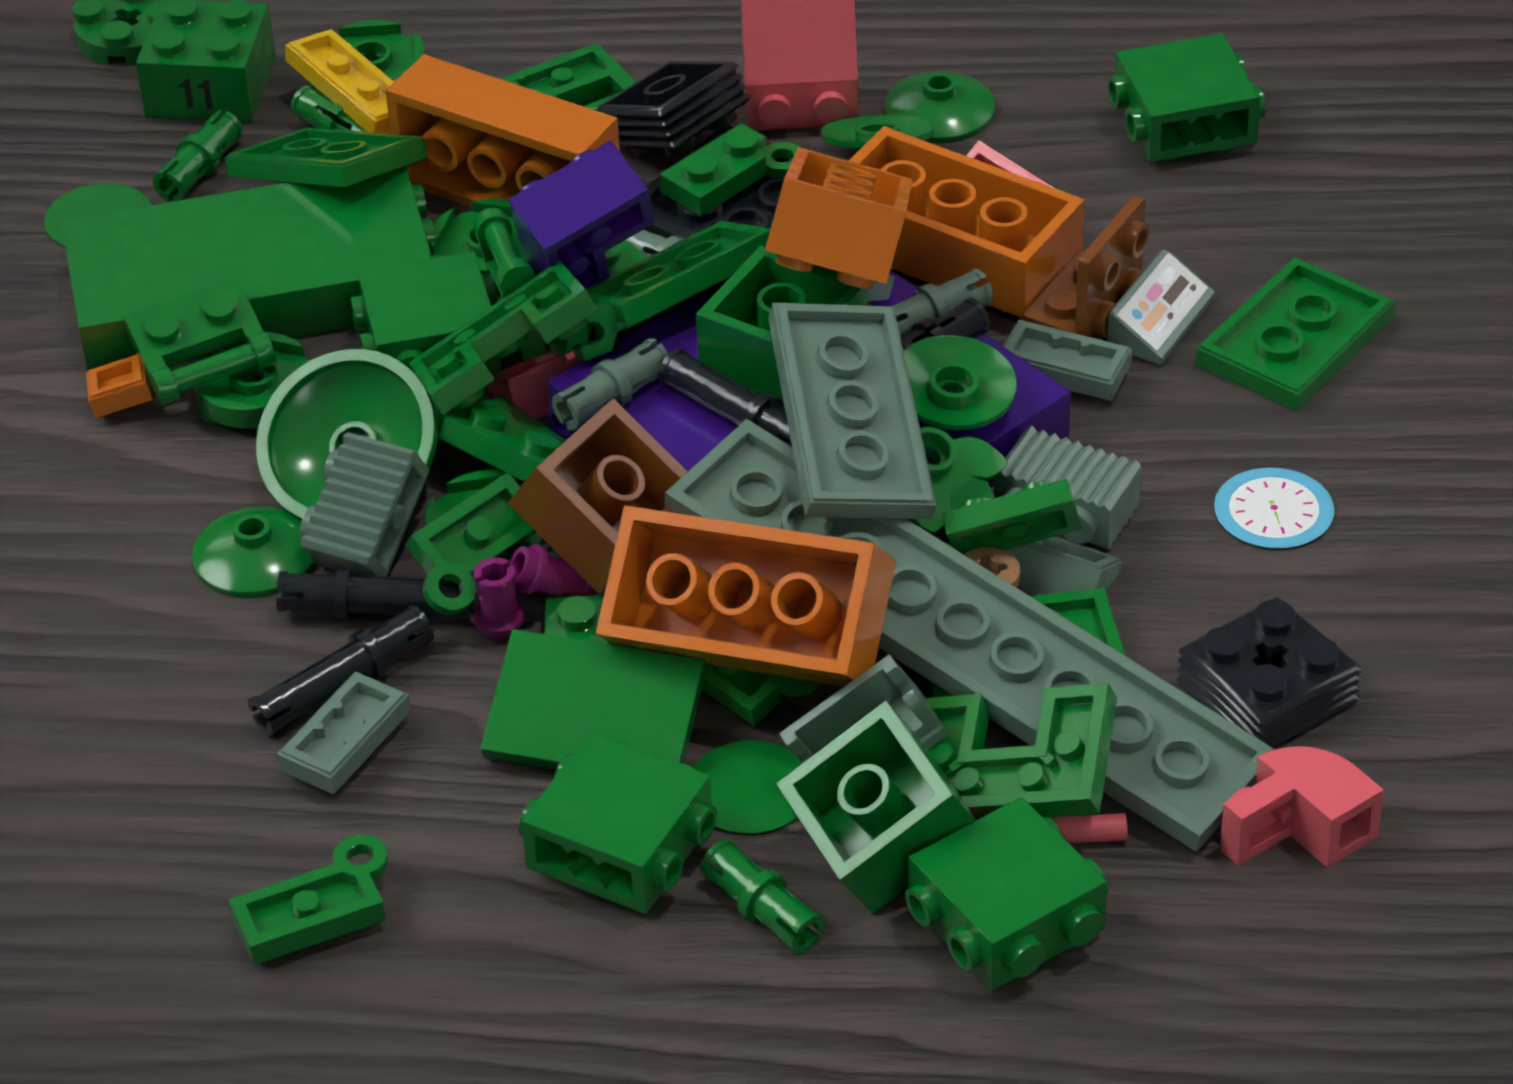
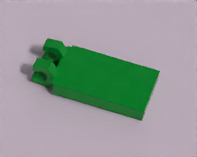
M720 221L586 288L598 310L587 316L588 323L575 335L564 340L555 338L549 342L552 353L563 355L573 351L576 359L587 361L612 351L618 331L626 327L629 328L732 276L760 245L766 247L771 228ZM593 326H594V329H595L594 337H593L592 340L589 342L590 336H591V333H592V329H593Z

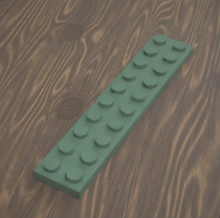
M745 419L665 492V507L668 506L674 513L865 541L878 545L896 560L879 648L953 696L981 693L990 713L989 719L1029 745H1035L1044 688L1109 683L1117 696V704L1103 792L1195 852L1221 826L1223 803L1228 801L1239 789L1255 785L1257 757L1275 750L908 519L805 517L792 447L748 419Z

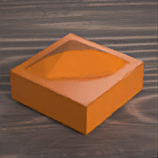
M138 354L86 372L88 402L95 419L153 400L152 385Z

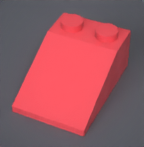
M741 0L744 84L747 85L744 93L751 95L748 103L745 104L748 127L755 131L823 127L837 120L859 116L855 0Z

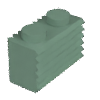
M1033 426L1024 431L1006 456L1007 466L999 475L994 477L995 498L1019 492L1024 486L1036 481L1047 480L1056 482L1068 479L1082 530L1064 534L1063 536L1074 543L1083 544L1088 542L1110 550L1113 541L1116 542L1118 534H1121L1123 527L1127 526L1129 518L1132 519L1133 513L1137 511L1140 502L1141 465L1136 459L1129 461L1125 456L1118 458L1113 452L1106 454L1102 448L1094 450L1090 444L1083 447L1079 441L1071 443L1067 437L1060 439L1055 433L1049 436L1044 429L1037 432Z
M347 432L343 435V444L338 449H334L326 460L323 472L324 489L320 492L319 501L315 503V506H310L302 518L300 525L301 548L316 565L322 568H329L335 572L338 569H352L353 576L387 577L430 471L414 450Z

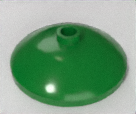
M345 349L330 352L308 361L291 373L279 385L261 416L256 438V456L259 471L267 489L288 512L302 519L306 510L312 505L315 506V503L319 501L320 492L324 489L323 472L326 460L334 449H338L343 444V435L347 432L414 450L426 466L430 468L438 440L437 415L431 396L423 383L406 365L389 355L377 351Z

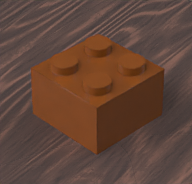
M612 398L534 469L507 504L600 594L607 585L624 505L674 513L668 506L665 507V492L688 471Z

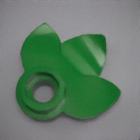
M923 427L920 428L926 459L933 463V465L928 464L936 507L931 519L910 520L931 535H936L944 527L942 512L957 509L963 502L980 497L995 498L987 481L999 475L1007 466L1008 461L993 446L981 439L974 437L952 439L946 432L938 428Z

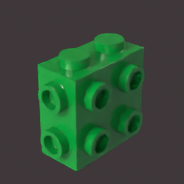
M1223 33L1116 52L1115 75L1108 78L1109 99L1114 109L1121 110L1125 117L1126 129L1132 142L1138 141L1149 163L1161 160H1175L1183 156L1216 150L1225 151L1233 147L1257 143L1259 119H1263L1266 114L1264 94L1259 85L1254 86L1246 73L1243 57L1241 54L1233 52Z
M475 251L357 271L360 295L350 297L356 332L367 331V333L359 334L361 349L389 355L406 365L414 374L415 372L409 365L410 361L497 303L493 277L491 273L481 274ZM492 357L484 362L490 373L501 370L500 359Z
M590 731L573 754L568 753L562 758L556 769L554 779L541 796L533 798L527 803L521 814L518 830L519 835L523 837L527 869L647 914L663 891L669 892L674 888L681 875L684 861L695 846H702L708 841L716 824L717 809L712 806L710 775L697 771L689 765L675 763L637 749L627 742L616 741Z
M1023 797L1006 804L908 856V889L905 891V900L910 913L921 926H930L947 944L953 959L960 968L965 971L972 970L991 991L1016 977L1023 978L1032 974L1045 961L1073 946H1082L1088 943L1098 932L1105 929L1106 898L1109 887L1103 871L1092 859H1084L1064 839L1057 824L1047 816L1042 817Z

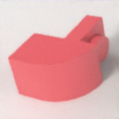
M1302 746L1271 750L1257 757L1255 785L1239 789L1228 801L1223 803L1220 851L1235 865L1240 866L1288 836H1291L1328 868L1378 838L1384 789L1350 761L1335 753Z

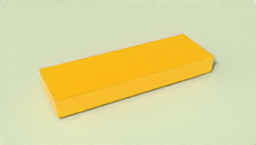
M332 29L285 44V61L334 104L338 103L343 108V111L364 130L374 133H390L386 89L394 81Z

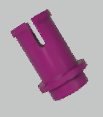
M533 544L528 548L521 546L514 552L510 560V566L514 565L516 588L522 594L531 595L537 591L552 597L590 596L593 587L565 560L548 555L547 549L542 545Z
M488 558L482 560L474 568L473 576L477 588L478 605L473 611V621L477 630L487 639L505 641L510 639L512 629L519 630L524 622V608L516 599V572L514 565L510 566V561L504 558Z

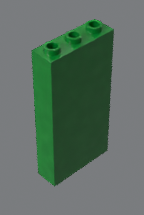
M403 166L347 187L287 182L61 220L87 372L88 370L137 354L125 328L123 315L237 275L265 332L299 338L355 328L350 297L360 295L357 271L442 257L441 253L431 255L430 242L436 241L432 219H423L427 218V208L422 184L411 185L407 167ZM242 341L232 345L242 344Z

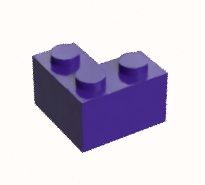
M611 140L594 150L580 153L567 166L542 180L528 183L518 194L508 199L523 257L529 261L536 276L560 260L585 289L610 277L605 256L606 251L656 223L648 188Z

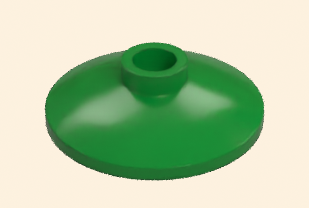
M946 71L925 72L907 77L889 90L884 100V114L906 115L927 119L934 124V135L925 141L929 143H950L970 138L983 131L993 120L995 99L991 91L983 83L970 76Z
M906 115L858 116L837 120L823 126L821 138L823 141L840 149L858 152L883 126L925 141L934 135V124L924 118Z
M941 335L920 340L904 350L917 417L919 421L925 424L948 430L980 428L1001 418L1013 404L1017 388L1014 369L998 350L982 341L964 336Z
M249 507L225 514L202 530L192 549L193 566L199 579L216 592L239 598H257L279 593L276 592L280 571L309 574L315 563L300 546V525L302 519L285 509L276 507Z

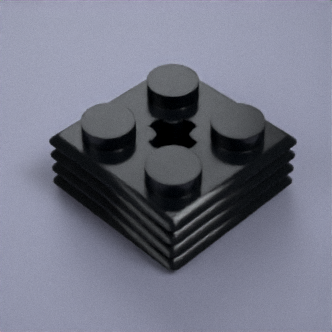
M669 61L599 105L596 111L618 118L619 146L630 148L633 155L644 154L654 149H664L666 156H677L693 149L697 145L695 136L703 131L717 130L733 123L737 119L735 110L748 103L751 95L744 93L747 85L740 83L743 75L736 72L739 64L733 62Z
M1278 597L1262 602L1249 612L1218 628L1210 630L1206 635L1179 649V653L1182 656L1178 659V662L1182 666L1178 668V672L1181 675L1177 677V681L1203 705L1272 748L1359 700V696L1356 693L1360 691V686L1357 683L1361 681V677L1358 674L1362 672V667L1296 612L1290 604Z

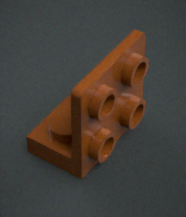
M1133 196L1084 252L1080 250L1022 315V320L1099 340L1101 337L1107 338L1110 311L1144 271L1142 270L1143 251L1150 234V227L1145 223L1146 200Z

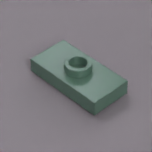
M1018 320L1003 345L1067 390L1112 401L1132 365L1133 348L1023 320Z
M354 672L277 753L279 770L334 795L411 712L409 694Z

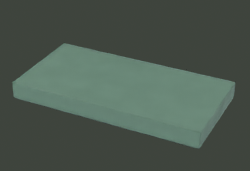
M772 303L768 321L805 517L931 519L936 507V501L894 306Z

